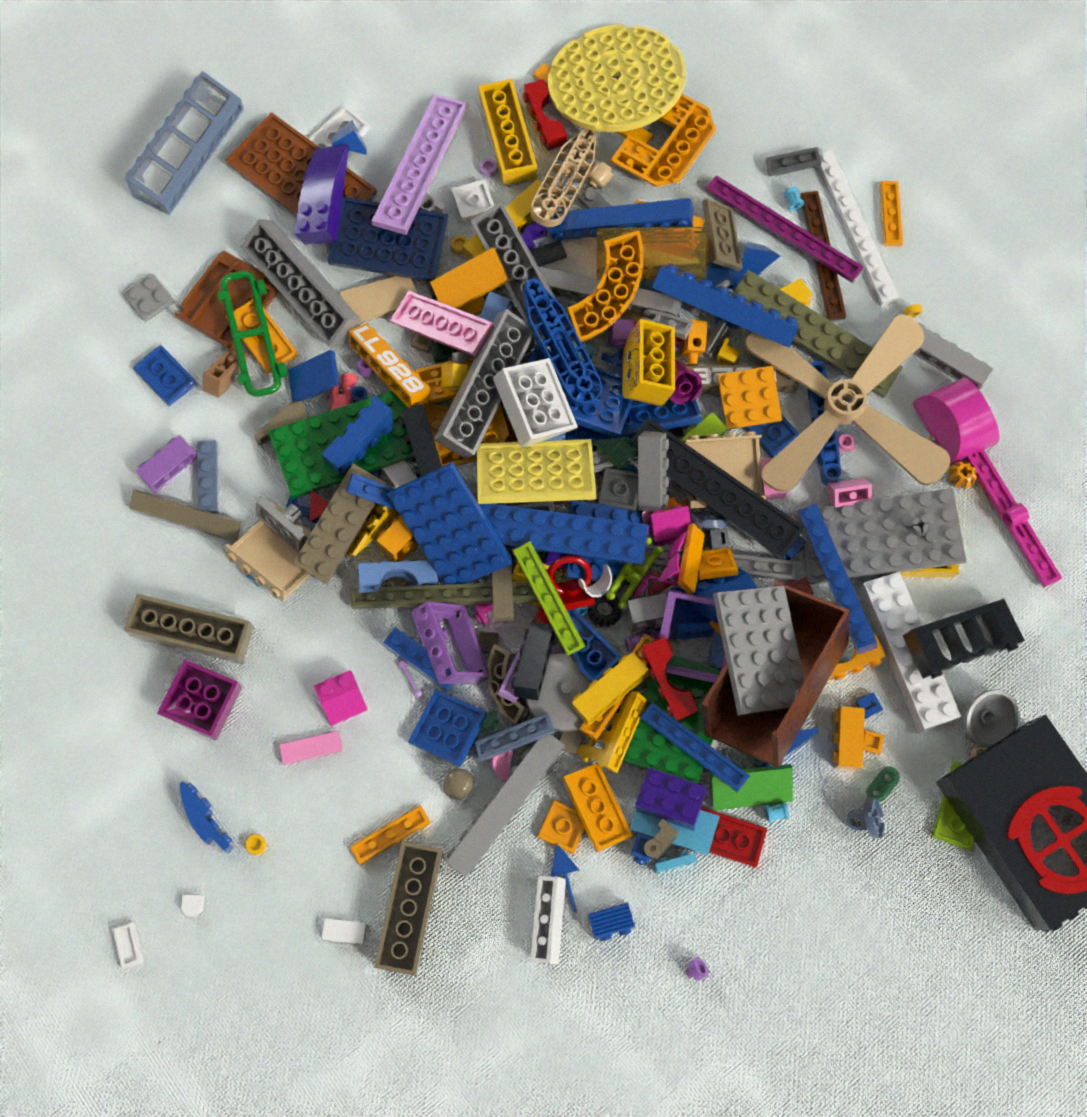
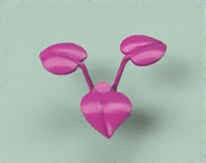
M684 532L671 546L667 555L669 562L661 573L660 578L646 573L634 591L632 600L639 598L651 580L668 583L675 587L678 586L681 567L679 563L680 554L678 552L683 545L687 532ZM673 575L672 579H673L674 581L667 580V578H669V577H671V576Z

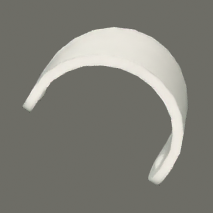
M605 564L603 565L602 576L595 584L586 587L582 578L578 579V584L591 597H601L607 593L611 586L612 574L609 566Z

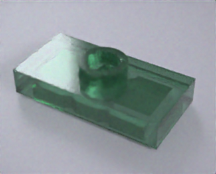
M494 709L490 710L481 725L482 733L486 735L490 730L494 731L499 723L497 720L499 712Z

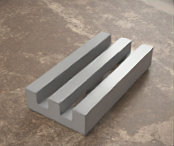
M725 321L718 322L706 342L704 353L711 361L716 359L725 339L731 334L728 326H725Z

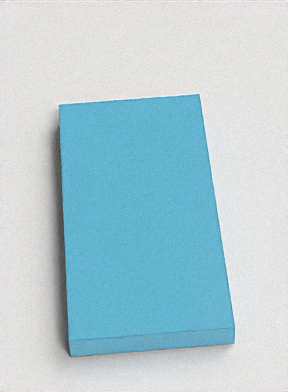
M701 810L694 831L668 822L679 832V836L672 842V845L708 856L720 816ZM635 811L630 830L654 838L661 830L658 827L661 819Z

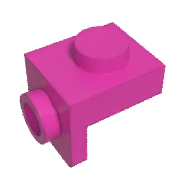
M477 604L474 606L476 613L473 615L479 624L483 623L486 627L488 620L484 614L493 609V604Z

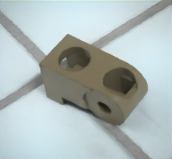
M664 819L658 824V827L661 828L658 834L644 845L646 855L652 859L659 858L679 836V832Z

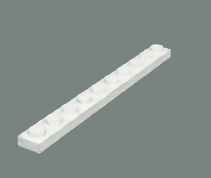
M833 150L819 153L821 166L818 167L880 305L883 306L898 301L899 296Z

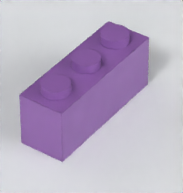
M179 435L176 438H172L162 450L156 451L147 462L140 464L136 473L155 493L197 458V454Z

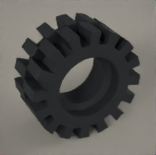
M606 594L601 597H594L595 605L588 606L587 613L590 616L589 619L593 620L595 625L599 624L600 627H610L611 624L615 625L616 621H619L623 610L618 607L619 596L616 594L613 600H608ZM600 603H609L612 606V612L609 615H601L597 609Z

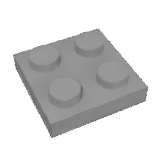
M151 274L123 293L124 297L144 322H147L175 303L174 299L154 274Z

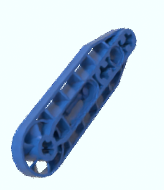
M537 279L528 280L523 288L527 322L546 359L550 358L565 396L570 402L578 406L584 407L593 404L602 392L601 379L563 306L543 287L542 283ZM554 306L559 310L561 315L557 314ZM531 313H532L534 319L536 320L537 325H534V323H533V321H532V319H531V315H530ZM564 319L569 331H566L561 320ZM537 330H541L545 338L544 342L542 341ZM572 335L578 347H574L569 336ZM548 345L554 355L552 358L546 348ZM578 352H581L584 360L586 361L585 364H583ZM554 362L558 363L563 372L562 374L559 373ZM593 386H598V391H591ZM588 394H590V397L592 399L590 401H587V399L585 398L588 396Z

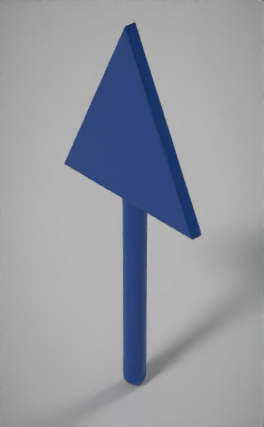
M557 844L551 877L564 875L572 910L575 913L577 909L567 873L578 871L579 868Z

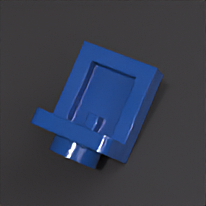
M638 832L630 857L634 858L633 862L640 865L651 862L652 858L646 855L644 845L653 838Z

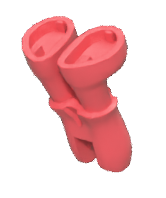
M352 373L341 375L342 394H339L340 378L339 385L329 390V411L351 404L353 399L351 397L352 388L357 384V375Z

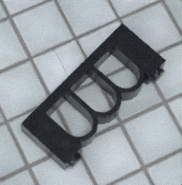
M1005 599L914 628L902 635L923 679L930 676L932 679L938 678L943 675L942 671L949 670L960 663H970L982 655L989 656L997 651L1001 652L1007 650L1008 653L1019 648L1018 645L1025 641ZM983 618L993 639V645L984 637L976 619ZM962 625L972 646V653L963 645L955 626ZM940 631L951 654V660H948L943 655L933 633Z

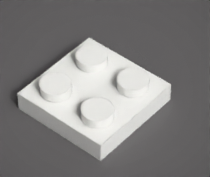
M485 179L451 189L462 222L474 219L494 206Z

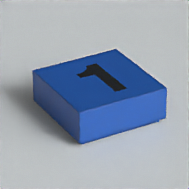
M874 692L855 702L858 708H865L864 719L883 710Z

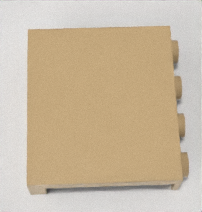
M744 432V436H737V433L725 434L726 437L718 438V434L707 435L706 439H700L699 435L688 436V440L683 441L766 500V495L763 496L759 438H762V435H756V432ZM687 493V506L689 509L707 507Z
M274 503L276 509L280 513L284 512L283 509H281L278 505ZM261 520L232 546L229 544L225 545V556L231 563H236L245 574L251 575L258 585L266 587L273 597L279 598L282 601L288 598L310 577V575L293 565L299 553ZM295 520L293 524L299 525L304 531L305 544L311 531Z

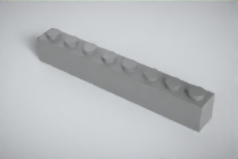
M548 735L533 741L535 745L531 750L526 749L521 756L523 760L519 766L514 765L510 770V778L507 782L502 781L496 789L498 794L495 798L490 797L484 805L486 810L483 814H477L471 824L474 826L469 832L466 830L459 838L461 843L458 847H453L446 857L449 859L446 863L464 877L468 878L565 748V745L554 736Z

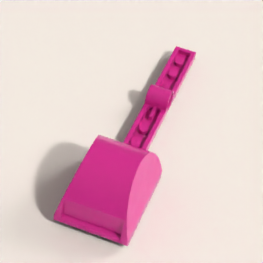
M961 378L952 384L914 400L913 407L931 437L935 438L936 445L948 452L950 457L949 466L965 459L971 463V467H975L977 480L1043 588L1061 580L1062 576L1028 523L1029 513L1027 508L1021 503H1016L984 451L999 442L1000 434L995 417L979 389L969 379Z

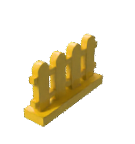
M629 692L621 704L619 712L615 713L608 723L613 725L611 731L604 730L597 739L598 742L605 743L604 748L594 747L596 741L585 734L589 738L588 744H581L577 750L578 755L582 757L581 760L586 763L588 759L597 761L598 766H604L611 772L618 773L648 700L639 692Z

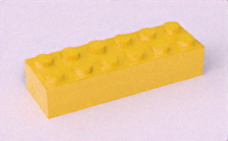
M508 79L479 85V101L503 186L537 179V164L513 80Z

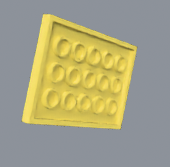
M591 439L542 441L522 448L519 442L481 443L477 449L478 504L596 499Z

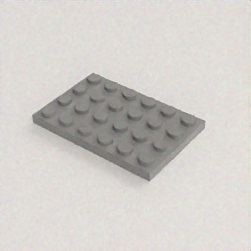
M784 586L717 592L713 594L737 714L744 715L790 708L805 680Z

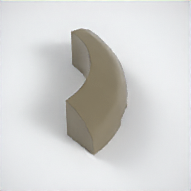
M494 644L487 665L488 688L502 715L514 725H518L529 714L526 703L521 698H518L516 703H513L497 695L516 653Z

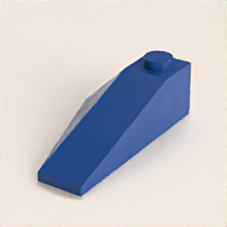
M575 609L567 610L586 646L572 654L580 671L591 683L594 680L598 681L603 677L604 672L608 668H614L619 664L618 661L622 656Z

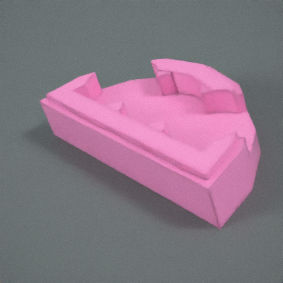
M513 750L491 758V765L495 775L506 782L510 778L509 772L511 770Z

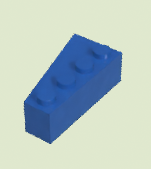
M375 395L371 398L370 401L373 403L367 410L363 407L359 412L360 415L355 423L350 422L347 425L343 437L339 435L322 454L324 463L339 476L344 472L347 473L352 464L357 460H361L366 455V451L371 447H375L379 443L380 438L384 434H389L393 429L391 408Z

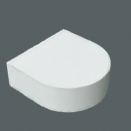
M182 895L181 908L183 913L190 917L198 916L203 911L205 896Z

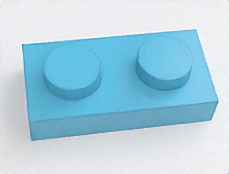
M689 851L678 853V858L670 860L669 856L657 859L658 863L654 865L656 874L695 863L697 861L695 853L689 854Z

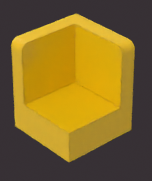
M726 338L715 363L719 365H735L741 351L729 346L730 339Z

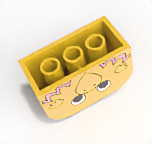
M640 319L630 332L623 351V397L656 406H663L675 391V327Z

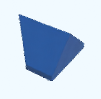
M353 120L347 123L331 139L332 146L348 144L349 151L367 155L366 145Z
M747 241L742 260L743 269L740 270V273L745 275L750 270L759 275L781 255L765 245Z

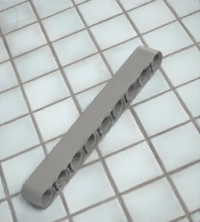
M539 267L553 294L584 300L596 290L601 281L599 279ZM638 288L626 310L644 314L646 309H651L678 317L682 301L667 294Z

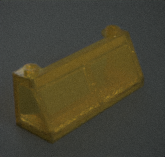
M706 227L597 228V279L599 280L602 279L606 268L604 241L638 230L643 244V271L641 279H656L661 266L669 265V263L679 267L678 271L694 273L696 275L695 278L699 280L707 279L709 242Z

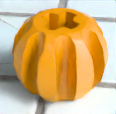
M960 461L950 467L948 480L950 483H954L955 488L959 489L962 487L966 489L975 483L977 471L975 467L970 466L971 463Z

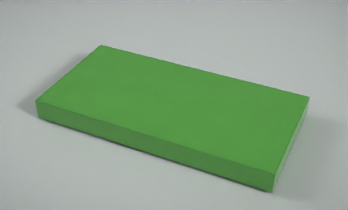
M791 764L780 765L779 768L768 766L742 769L750 777L738 793L711 773L713 811L793 801V767Z

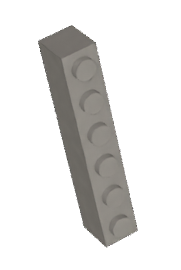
M897 312V314L895 315V317L898 316V315H906V314H902V313H900V312ZM918 323L924 332V341L922 346L913 354L957 381L961 378L969 379L980 389L994 368L990 367L988 363L975 358L971 353L960 349L956 344L945 340L938 333L928 330L923 324Z

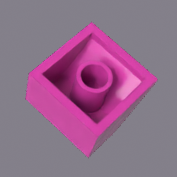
M351 670L314 685L331 726L368 711Z

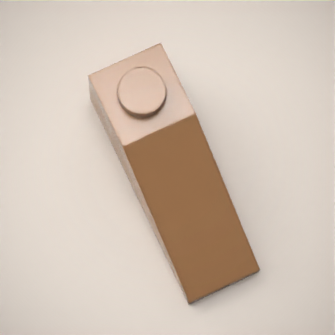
M234 345L203 373L202 391L219 398L229 388L240 370ZM243 350L246 360L249 356V352Z

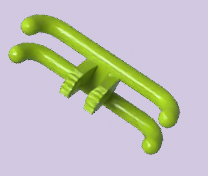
M648 537L647 546L652 543L650 537ZM657 547L646 559L644 566L625 564L607 591L606 598L613 600L615 592L623 580H627L630 585L618 603L619 609H626L628 600L656 558L664 552V548Z

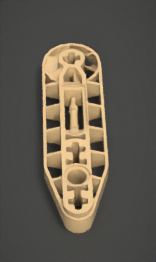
M582 128L579 133L561 147L532 200L530 213L531 217L538 224L546 227H555L560 225L565 219L593 166L596 131ZM567 148L570 150L569 153H566V152H564V151H565ZM558 159L564 162L562 165L556 164ZM591 159V164H588L585 160ZM580 170L586 171L584 176L579 173ZM552 171L557 174L556 177L550 176ZM564 175L561 183L556 187L560 178ZM568 178H570V180H569L568 184L566 185L565 189L562 190L563 187H564V185H565V183H566V181L568 180ZM574 182H575V183H580V185L578 186V188H576V187L573 186L572 184H573ZM545 183L550 185L549 189L543 188ZM567 194L574 195L572 200L566 197ZM561 208L563 213H557L556 211Z

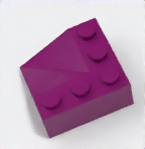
M184 659L157 714L216 741L243 687L233 679Z

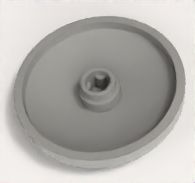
M566 653L550 655L539 700L525 699L527 708L534 718L549 713L555 731L571 732L579 730L584 721L573 710L572 702L577 694L588 690L591 682L580 671L572 654L569 656Z

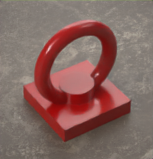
M566 555L556 559L549 566L547 573L565 608L572 610L595 605L594 597L588 595L579 586L578 579L557 584L554 581V573L561 565L576 563L584 569L583 581L586 587H589L592 579L590 564L584 558L576 555Z

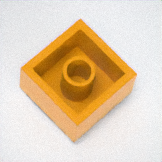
M401 516L395 517L391 522V526L387 530H383L377 537L380 552L391 562L404 560L419 545Z

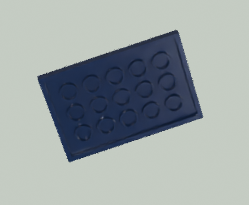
M343 197L337 241L332 242L328 258L329 265L423 281L435 280L449 218L448 214L418 209L407 234L404 235L372 225V219L380 203Z

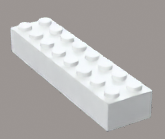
M900 571L863 583L859 588V592L918 733L959 719L961 714L944 675L932 679L931 676L923 679L902 636L910 630L923 625Z

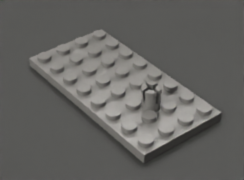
M953 488L860 501L853 505L842 507H819V511L849 579L966 563ZM803 530L801 534L802 538L806 541L804 554L809 585L825 583L827 581L806 532Z

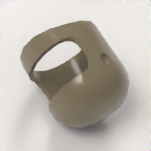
M453 769L445 777L443 784L444 793L452 800H463L468 797L472 790L473 778L465 769Z

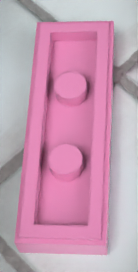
M339 731L279 745L283 765L343 751Z

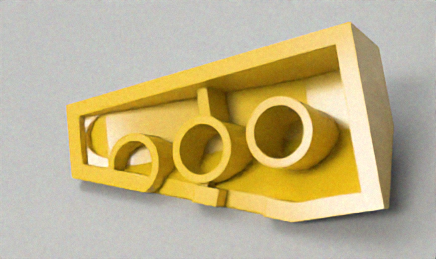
M376 504L346 556H356L395 517L400 516L398 511Z

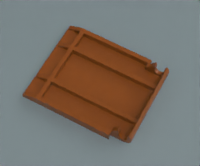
M224 250L215 258L182 301L180 314L175 312L174 316L230 349L234 345L229 323L225 319L227 314L224 302L219 301L217 291H221V279L229 273L238 271L252 273L256 281L264 279L267 294L260 295L264 309L268 307L279 290L263 272ZM241 278L228 282L227 287L233 311L253 299L248 279Z

